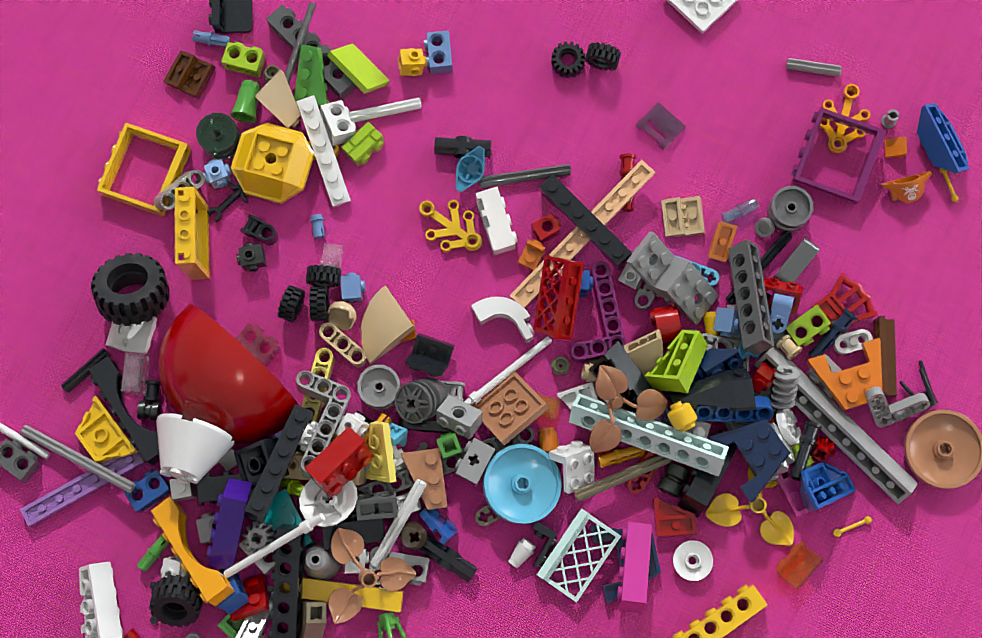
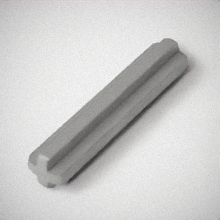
M788 58L786 62L787 69L837 77L840 76L842 71L840 65Z

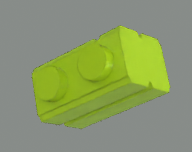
M367 122L341 148L343 153L356 166H359L360 164H366L374 151H380L384 146L385 140L383 135Z

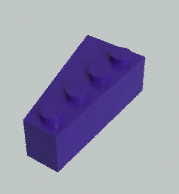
M229 478L223 495L219 494L217 506L220 507V511L215 513L213 523L217 525L216 529H212L210 541H213V545L208 547L206 558H210L208 564L210 567L227 570L234 565L244 523V510L248 504V497L252 487L251 482Z

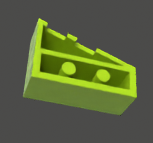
M682 330L668 346L667 349L669 351L664 357H659L656 361L657 365L651 373L647 372L645 374V378L653 390L688 393L708 346L700 331Z

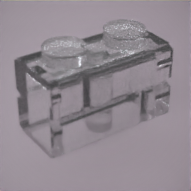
M125 353L122 392L131 395L146 394L145 381H147L148 377L147 366L149 365L150 358L146 354Z

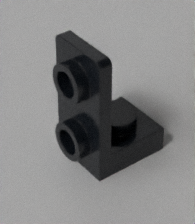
M536 521L531 526V529L534 530L533 534L541 539L547 537L532 565L538 568L539 565L543 566L548 557L546 555L548 548L552 549L555 545L557 533Z

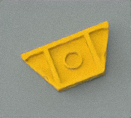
M93 397V404L89 412H85L82 423L75 431V435L93 460L97 463H102L139 452L131 444L128 436L99 397Z

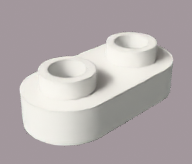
M860 329L840 335L833 343V348L838 354L845 355L863 350L862 343L858 341V337H862L864 342L873 340L869 331ZM840 342L845 343L846 347L841 348Z

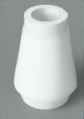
M523 538L521 541L519 540L509 559V563L518 568L535 553L534 549L536 546L526 538Z

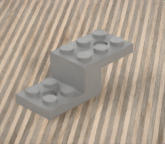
M649 231L627 260V263L658 296L671 300L693 324L697 325L705 312L708 311L719 296L690 261L674 256L653 232ZM653 254V260L649 263V257ZM696 294H698V298L695 301L694 297Z

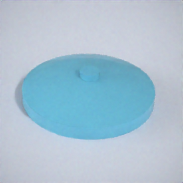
M529 444L508 446L496 453L485 468L483 475L485 499L490 508L506 521L516 524L536 522L547 516L554 509L560 497L562 485L559 469L555 461L549 459V454L536 446Z

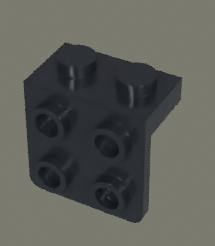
M209 0L210 8H212V14H209V24L212 25L215 33H249L252 31L253 0Z
M418 333L412 353L406 359L405 364L410 369L426 371L428 375L433 377L442 376L449 366L455 345Z

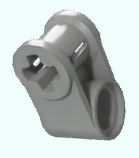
M439 381L446 390L447 397L450 395L464 402L463 390L466 387V383Z

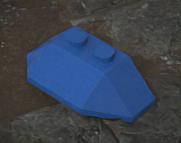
M936 103L922 106L916 133L933 166L953 173L969 170L967 153L950 120L943 111L938 109L939 106Z
M825 462L801 471L800 495L803 499V504L809 512L822 508L856 491L847 472L840 471Z

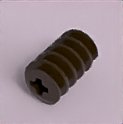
M416 521L406 522L399 534L403 544L410 549L421 548L427 540L425 529ZM412 532L416 533L417 536L414 538L410 537L409 534Z

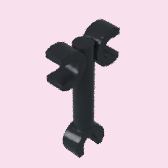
M229 182L228 185L234 192L217 208L212 207L207 211L209 216L217 213V216L214 218L216 223L221 220L222 213L240 196L245 203H248V200L245 198L246 194L239 182L235 186Z

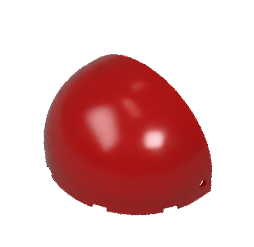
M188 304L174 319L165 333L158 359L159 379L168 403L176 414L182 415V419L193 422L195 418L212 424L231 435V441H234V444L256 442L283 430L294 405L299 404L282 383L216 321L196 306Z

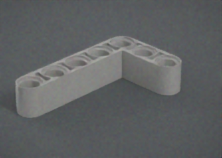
M301 371L296 377L297 390L302 394L327 403L301 460L302 475L306 478H311L304 469V466L321 453L313 451V447L321 446L324 450L332 442L340 419L344 416L349 405L350 390L344 385L312 372ZM306 379L310 381V383L308 385H302L300 381ZM320 387H326L328 391L323 393L320 392L318 389ZM343 394L346 396V399L339 400L336 396ZM336 411L339 415L331 417L329 412ZM327 428L331 433L324 435L320 431Z

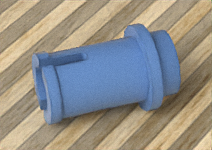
M322 214L312 215L310 219L314 239L326 237L323 225L325 219L322 217Z

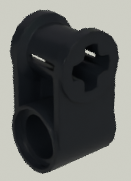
M251 214L248 215L249 219L244 228L240 229V232L266 245H273L278 241V233L274 227ZM266 232H272L270 237L264 238Z

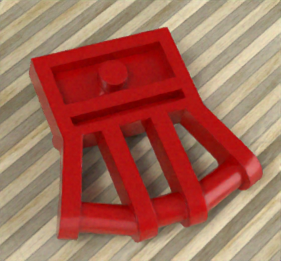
M844 273L840 274L832 291L815 304L821 308L832 323L844 312L843 309L845 307L842 305V302L856 293L860 300L848 308V310L853 312L864 303L867 313L856 316L858 320L854 321L851 325L855 322L878 316L877 311L874 310L870 294H866L861 288L862 285L847 278ZM841 284L851 288L839 299L835 296Z

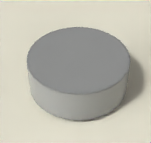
M766 217L761 218L755 224V232L763 238L769 237L775 230L774 222Z

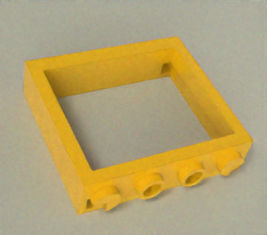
M125 123L122 132L119 131L117 144H114L112 147L111 158L104 166L105 172L102 178L98 180L97 191L107 198L164 217L166 210H159L155 205L152 206L110 191L133 135L177 150L160 192L181 176L192 149L187 143ZM163 197V205H168V199L166 197Z
M195 187L175 188V264L190 280L210 279L209 215L207 213L209 206ZM179 255H184L185 260L179 261Z

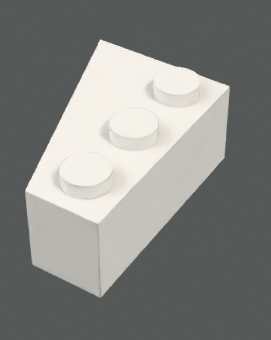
M498 186L476 193V204L494 256L515 249V243L518 242L515 231H511L510 225H512L509 214L505 212V201L500 196Z

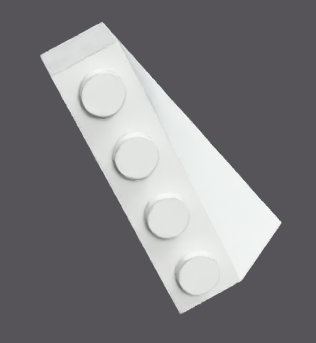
M103 562L80 567V595L84 596V600L80 605V613L84 614V625H81V633H85V638H122L123 629L120 625V610L117 606V591L114 587L111 563Z

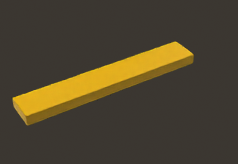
M303 577L302 598L329 602V597L334 590L345 587L351 591L359 585ZM284 582V589L290 590V586ZM364 587V589L354 592L362 597V607L401 612L404 591Z

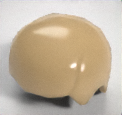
M344 301L334 302L329 307L327 313L330 314L328 319L330 323L341 330L352 328L356 321V311L353 306Z

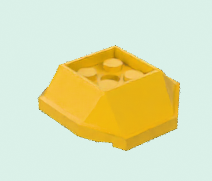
M265 123L241 134L231 170L246 195L283 204L289 198L304 190L315 154L302 132ZM271 157H276V161L273 164L268 163Z

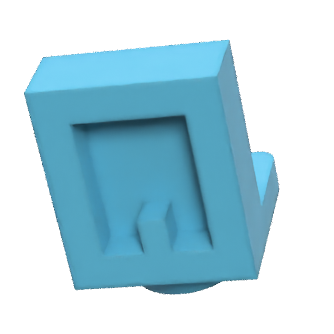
M390 423L392 446L397 444L404 447L407 442L408 429Z

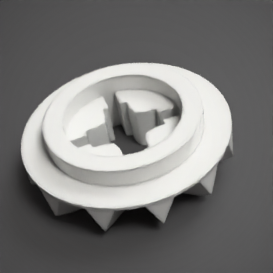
M312 421L311 424L308 423L299 443L301 446L300 450L306 452L318 422Z

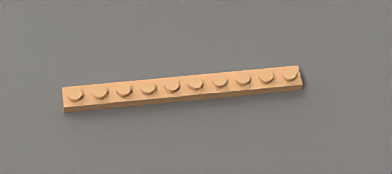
M641 160L591 212L606 225L655 175V171ZM576 227L549 255L572 260L590 242V239ZM544 260L510 294V297L524 308L539 294ZM551 260L550 269L552 270L554 268V264Z

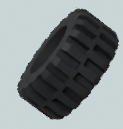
M141 253L117 255L114 259L105 261V265H101L97 269L98 273L95 272L93 275L91 290L98 311L107 321H113V324H124V326L136 324L137 326L141 325V322H149L152 320V317H157L161 313V309L164 310L170 297L169 285L163 267L157 260L148 255L143 256ZM135 284L144 285L134 293L118 294L121 289Z

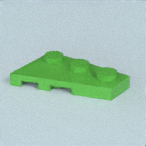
M301 45L294 95L295 101L314 95L318 106L329 103L325 91L327 90V85L324 83L322 52L319 47Z

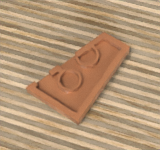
M440 448L401 453L414 482L420 479L427 484L421 494L427 509L448 508Z

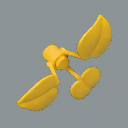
M749 467L748 479L750 481L755 476ZM776 480L767 484L765 487L772 488L776 486ZM762 490L753 503L749 502V505L738 506L739 503L735 496L727 493L720 494L712 501L705 513L712 522L721 526H734L738 524L742 518L739 510L751 509L755 513H763L767 519L760 526V533L763 539L774 545L791 546L793 544L794 529L790 518L780 511L773 512L769 517L765 511L767 504L762 498Z

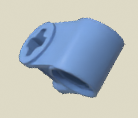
M774 293L770 316L773 332L781 333L786 329L794 297ZM777 319H781L780 326H776Z

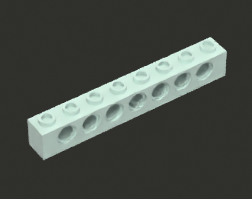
M578 394L572 404L569 423L591 431L601 420H607L610 423L611 419L607 409L608 404ZM621 408L612 410L615 420L614 426H618L621 430L620 441L710 474L720 475L729 449L728 446L686 431L675 430L674 427L655 420L641 421L636 417L635 413Z

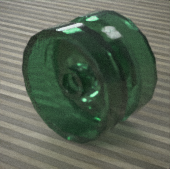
M211 113L201 119L196 128L198 143L209 157L225 160L235 155L241 134L230 116L223 113Z

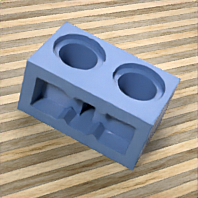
M449 31L428 32L427 39L424 40L425 51L429 52V57H426V68H430L431 74L453 72ZM435 42L442 43L440 46L433 45V43ZM437 59L443 60V62L440 64H437L434 61Z

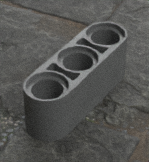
M805 237L773 278L785 283L795 282L820 251V248Z

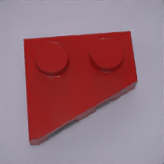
M658 498L653 499L656 537L697 534L694 513L680 509Z

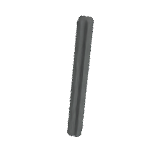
M570 164L482 176L479 180V186L483 188L549 178L552 174L555 177L570 175L571 167Z

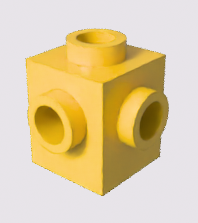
M400 49L398 57L400 76L422 75L423 69L427 66L426 56H423L422 49Z

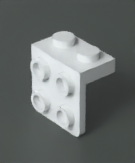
M152 317L151 321L141 322V325L137 326L136 324H131V326L117 325L112 322L106 345L123 352L146 354L151 345L153 332L156 329L157 318Z
M577 440L572 441L569 445L558 446L557 449L549 451V459L563 464L565 493L570 494L575 490L594 483V452L591 451L589 445Z

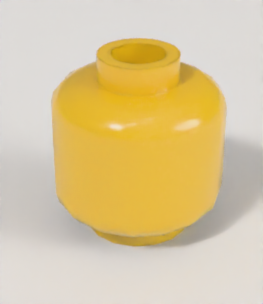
M678 401L670 406L671 411L668 412L667 417L675 430L685 432L696 425L697 415L690 403L682 404L681 401Z

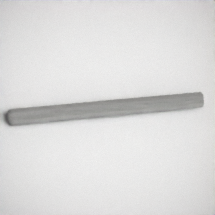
M28 425L23 426L21 434L129 493L134 490L136 485L130 480Z

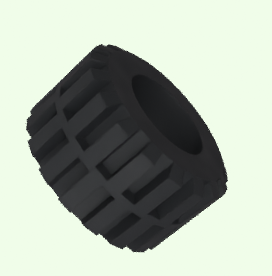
M168 575L167 577H162L154 586L149 605L150 613L152 616H155L157 621H161L162 624H168L172 627L189 626L190 623L196 622V619L199 618L203 603L200 597L201 591L199 587L196 588L187 576Z

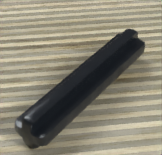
M104 348L101 349L63 382L61 387L66 392H71L91 374L88 369L107 356L110 357V353Z

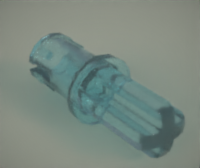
M754 198L741 205L736 204L735 208L721 213L724 222L730 223L740 217L744 218V215L758 209L759 204Z

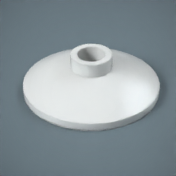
M686 541L676 549L673 556V565L676 572L682 578L697 581L705 578L710 573L713 566V556L705 544L699 541ZM690 557L695 558L696 562L694 565L689 563Z

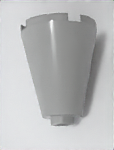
M321 541L310 545L305 550L304 572L310 578L328 581L339 572L341 564L333 557L331 545L330 549L324 550V543Z

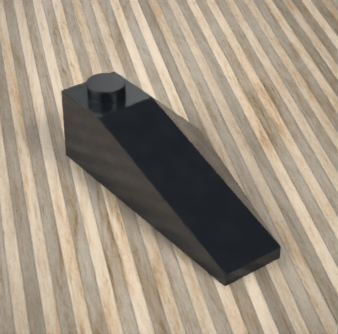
M736 368L734 370H726L691 384L688 393L668 392L672 405L681 401L682 404L690 403L693 408L707 405L710 406V409L717 410V406L729 407V411L756 410L752 378L747 369Z

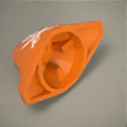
M927 171L882 183L881 186L890 190L892 201L915 202L922 196L926 181L932 175V172Z

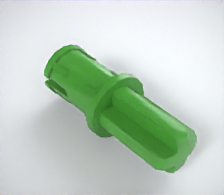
M162 534L151 548H147V553L138 562L137 567L140 570L146 572L154 561L160 558L159 555L169 544Z

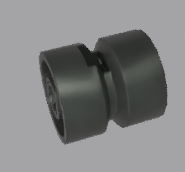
M670 462L663 471L665 477L660 478L656 487L671 496L680 498L684 488L682 484L687 483L691 472Z

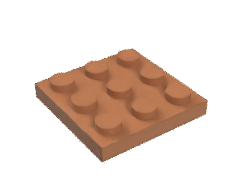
M515 371L485 395L479 403L473 405V407L483 411V424L503 446L549 409L548 405Z

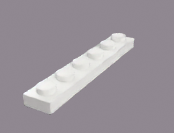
M315 96L296 101L333 208L351 202Z

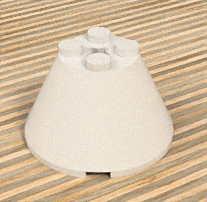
M170 413L160 414L157 417L160 474L167 477L173 476L181 484H188V481L198 484L234 445V441H231V435L202 420L194 418L192 422L182 419V415Z

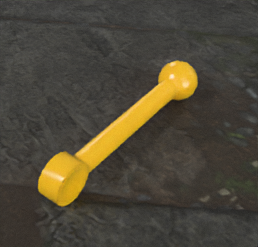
M940 168L939 172L943 174L952 195L951 201L958 202L959 197L955 195L947 175V170Z
M866 516L862 521L840 530L835 529L833 535L839 537L841 533L865 523L870 524L872 519Z

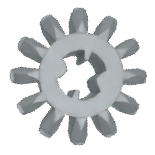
M253 522V527H246L249 533H243L242 536L246 537L247 540L243 541L242 544H249L247 547L248 552L253 550V553L274 541L272 539L274 532H270L273 526H266V522L263 524ZM259 535H262L263 539L257 541V537H259Z

